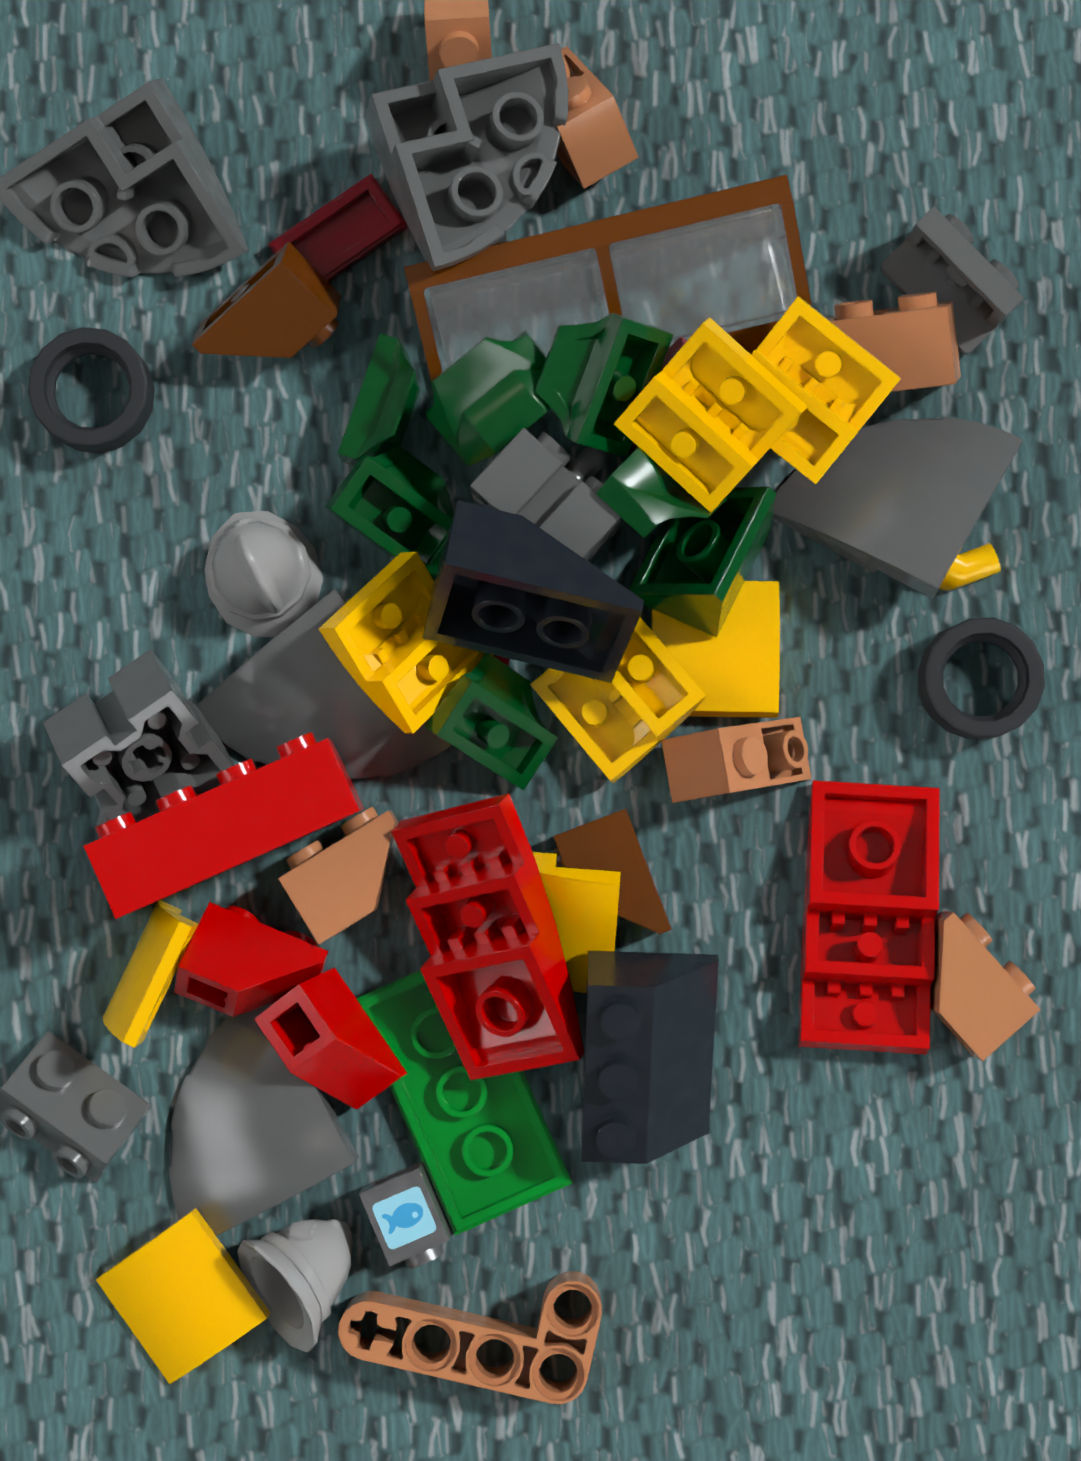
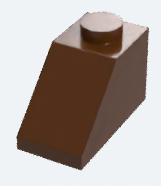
M288 241L200 323L191 345L200 354L291 358L306 344L312 349L317 348L336 330L339 325L336 316L342 295Z
M626 808L553 836L557 849L546 853L557 854L556 867L621 872L618 916L658 934L672 930Z

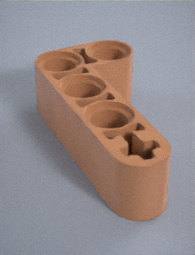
M578 1271L561 1273L549 1282L545 1290L537 1327L535 1328L383 1292L365 1291L356 1295L348 1302L339 1322L338 1336L342 1347L351 1356L360 1360L546 1403L565 1404L576 1399L583 1392L587 1383L602 1316L601 1295L597 1284L589 1276ZM578 1290L590 1299L591 1305L582 1317L568 1319L556 1311L554 1303L557 1297L562 1292ZM366 1311H372L378 1314L377 1325L396 1330L400 1317L409 1319L402 1338V1348L393 1346L397 1332L377 1329L373 1339L361 1336L362 1325L353 1321H361ZM437 1325L448 1333L451 1342L445 1350L438 1353H429L418 1346L415 1333L423 1326ZM499 1339L511 1347L514 1355L506 1365L490 1367L480 1360L477 1353L478 1348L488 1340ZM563 1354L575 1362L576 1370L569 1379L562 1382H554L542 1374L540 1369L542 1362L548 1356Z

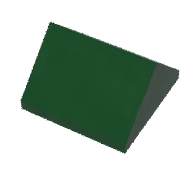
M769 486L733 488L725 497L727 501L708 518L680 517L664 521L629 590L644 600L643 605L717 637L769 533L776 493Z

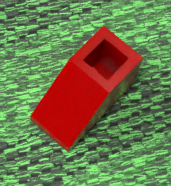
M209 902L178 965L174 993L235 1017L272 1004L298 984L323 973L329 951L318 947L312 938L297 931L281 932L264 925L245 909L235 906L223 908Z
M335 967L298 984L254 1018L291 1074L356 1110L407 1074Z

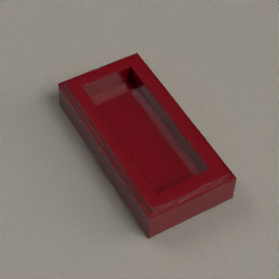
M370 173L270 242L268 246L272 253L275 254L289 241L328 282H331L402 233L408 226L374 176Z

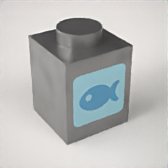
M422 1161L362 1187L359 1193L389 1266L405 1260L408 1269L428 1263L444 1253L441 1244L450 1240L451 1229Z

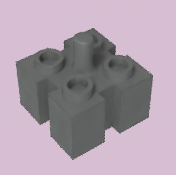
M523 428L470 485L471 492L474 494L472 497L475 504L490 505L501 511L524 516L588 562L617 533L618 524L621 519L610 506L595 494L603 484L594 476L614 454L587 446L568 465L567 463L571 459L570 455L545 432H542L536 439Z
M151 649L108 678L113 689L111 693L96 703L85 693L43 722L61 765L90 798L96 795L103 813L109 820L132 812L135 821L139 822L160 812L155 802L156 800L192 785L196 796L220 785L216 776L217 773L234 766L222 741L191 699L186 700L177 681Z

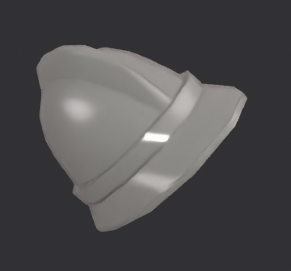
M269 511L234 513L211 538L204 568L210 599L226 623L253 637H276L317 604L323 582L320 564L315 548L297 526Z
M311 1219L294 1222L277 1233L270 1231L260 1240H243L238 1248L241 1271L271 1312L268 1320L272 1327L291 1347L304 1352L311 1351L317 1343L321 1322L331 1314L330 1307L348 1278L351 1267L353 1240L352 1232L344 1221L337 1219L328 1221Z

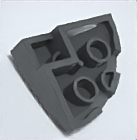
M559 43L438 69L433 81L371 95L364 116L373 143L401 213L432 271L456 265L498 242L505 236L506 231L528 209L534 206L548 184L557 164L554 159L561 133H559L556 126L561 124L565 126L568 118V84Z
M163 78L147 82L99 115L85 120L0 177V200L27 229L45 243L56 242L67 250L84 257L87 266L108 273L128 277L138 276L140 273H172L174 277H181L204 272L223 265L249 251L224 189L202 145Z
M951 417L912 420L902 418L878 423L859 430L817 484H814L796 470L776 492L772 518L874 574L878 569L933 599L1020 448L1023 439L989 425Z
M335 589L260 649L196 705L225 745L245 758H252L253 762L258 761L265 765L281 759L276 747L304 734L312 732L316 742L329 738L332 740L350 779L394 775L416 767L452 746L424 727L429 719L414 734L403 732L369 698L342 665L319 631V628L347 603Z
M272 1004L235 1017L228 1016L207 1040L206 1047L199 1055L190 1074L186 1075L175 1105L171 1123L172 1142L169 1176L179 1219L197 1208L216 1236L353 1165L359 1157L328 1101L330 1099L328 1094L291 1074L254 1020Z

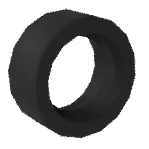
M81 327L59 334L41 349L30 369L28 395L35 417L55 439L77 451L104 453L124 447L142 432L153 411L155 387L148 365L127 340L106 329ZM88 354L104 355L117 362L124 370L129 383L128 402L122 413L110 424L97 428L80 427L69 421L59 410L55 397L56 381L63 368L75 358Z
M994 617L969 618L942 631L925 649L918 668L919 696L928 715L946 732L965 739L996 738L1021 727L1037 710L1045 688L1044 663L1034 642L1016 625ZM986 641L1001 647L1011 656L1017 669L1018 686L1013 699L1003 710L991 716H973L962 712L950 701L944 689L943 672L949 657L959 647L970 642Z

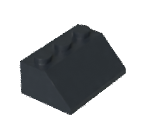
M588 951L581 1162L647 1164L709 1133L719 964L717 954Z

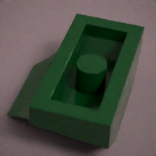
M611 313L597 322L560 325L551 344L535 392L559 417L565 436L578 444L627 457L633 441L618 429L614 423L653 377L660 372L674 334L659 327L615 313Z
M526 330L513 341L485 337L431 382L434 393V406L426 411L427 418L468 466L499 452L523 428L527 429L550 409L549 405L535 392L547 355Z
M382 333L379 335L338 450L341 461L346 464L355 466L362 455L376 457L395 445L401 446L420 393V387L408 353L397 338Z
M398 444L376 457L362 455L325 508L392 558H395L401 552H417L434 580L453 518L450 495L442 477Z
M639 447L595 493L643 538L663 521L671 518H708L727 501V498H724L710 513Z
M488 653L484 654L471 672L461 676L424 726L523 791L558 739L557 736L547 730L538 717L530 681Z

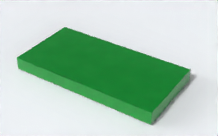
M421 970L356 998L407 1072L406 1075L393 1083L390 1089L455 1236L572 1184L570 1175L524 1071L470 1080Z

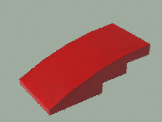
M812 781L801 950L798 1047L924 1055L929 1051L930 986L934 981L935 916L939 911L940 788Z
M510 794L402 820L391 833L416 886V889L406 898V903L431 956L420 970L470 1080L580 1060L585 1054L573 989L556 922L534 854Z

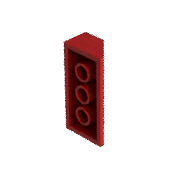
M312 732L304 734L276 747L281 758L277 761L256 769L252 758L217 773L216 776L220 786L196 796L192 785L156 800L155 802L160 812L139 822H136L132 812H129L95 827L99 839L83 847L115 919L135 912L158 900H162L365 810L332 740L326 738L316 742Z

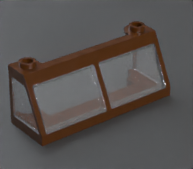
M787 175L492 245L465 261L436 271H432L427 261L404 266L431 381L485 337L513 341L526 330L545 354L548 355L557 328L560 325L597 322L611 313L647 323L674 334L670 346L680 337L688 341L700 325L710 317L747 352L752 354L797 297H801L811 305L794 202Z

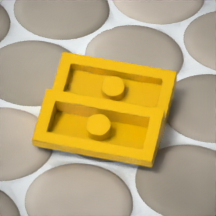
M801 297L795 299L770 333L751 354L808 406L774 443L771 449L814 484L818 483L901 379V377Z
M709 317L700 325L663 370L653 377L614 425L711 513L808 406Z
M401 552L319 628L334 654L361 689L403 732L413 734L434 714L461 676L471 672L485 654L422 638L434 580L417 552Z
M745 581L717 637L651 609V630L707 695V698L689 716L778 718L780 680L779 581Z
M641 617L637 622L612 683L549 668L530 684L613 784L661 743V740L665 739L707 698V695Z
M533 852L556 922L572 989L575 992L586 993L588 951H615L621 872L556 867L557 854Z
M161 900L157 901L103 1016V1022L107 1029L121 1042L133 1048L144 1041L173 980L178 965L198 926V923L181 916V909Z
M197 1208L190 1211L96 1279L101 1289L169 1384L186 1375L267 1319L271 1313Z

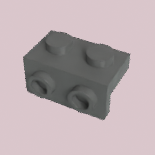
M933 206L914 225L907 239L882 262L880 271L903 295L936 292L937 302L953 300L958 351L962 355H968L1016 309L1024 297L1016 290L1019 287V283L1013 273L998 260L992 259L988 262L972 245L974 237L967 226L952 214H947L944 217Z
M49 1031L46 1032L0 1089V1121L12 1134L27 1141L31 1140V1138L35 1139L53 1152V1160L65 1172L77 1178H82L85 1175L96 1183L103 1176L110 1161L134 1132L151 1107V1104Z

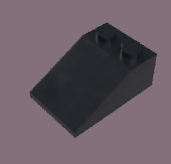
M458 500L436 571L422 638L612 683L642 613L644 600L524 516L501 511L490 505H477Z

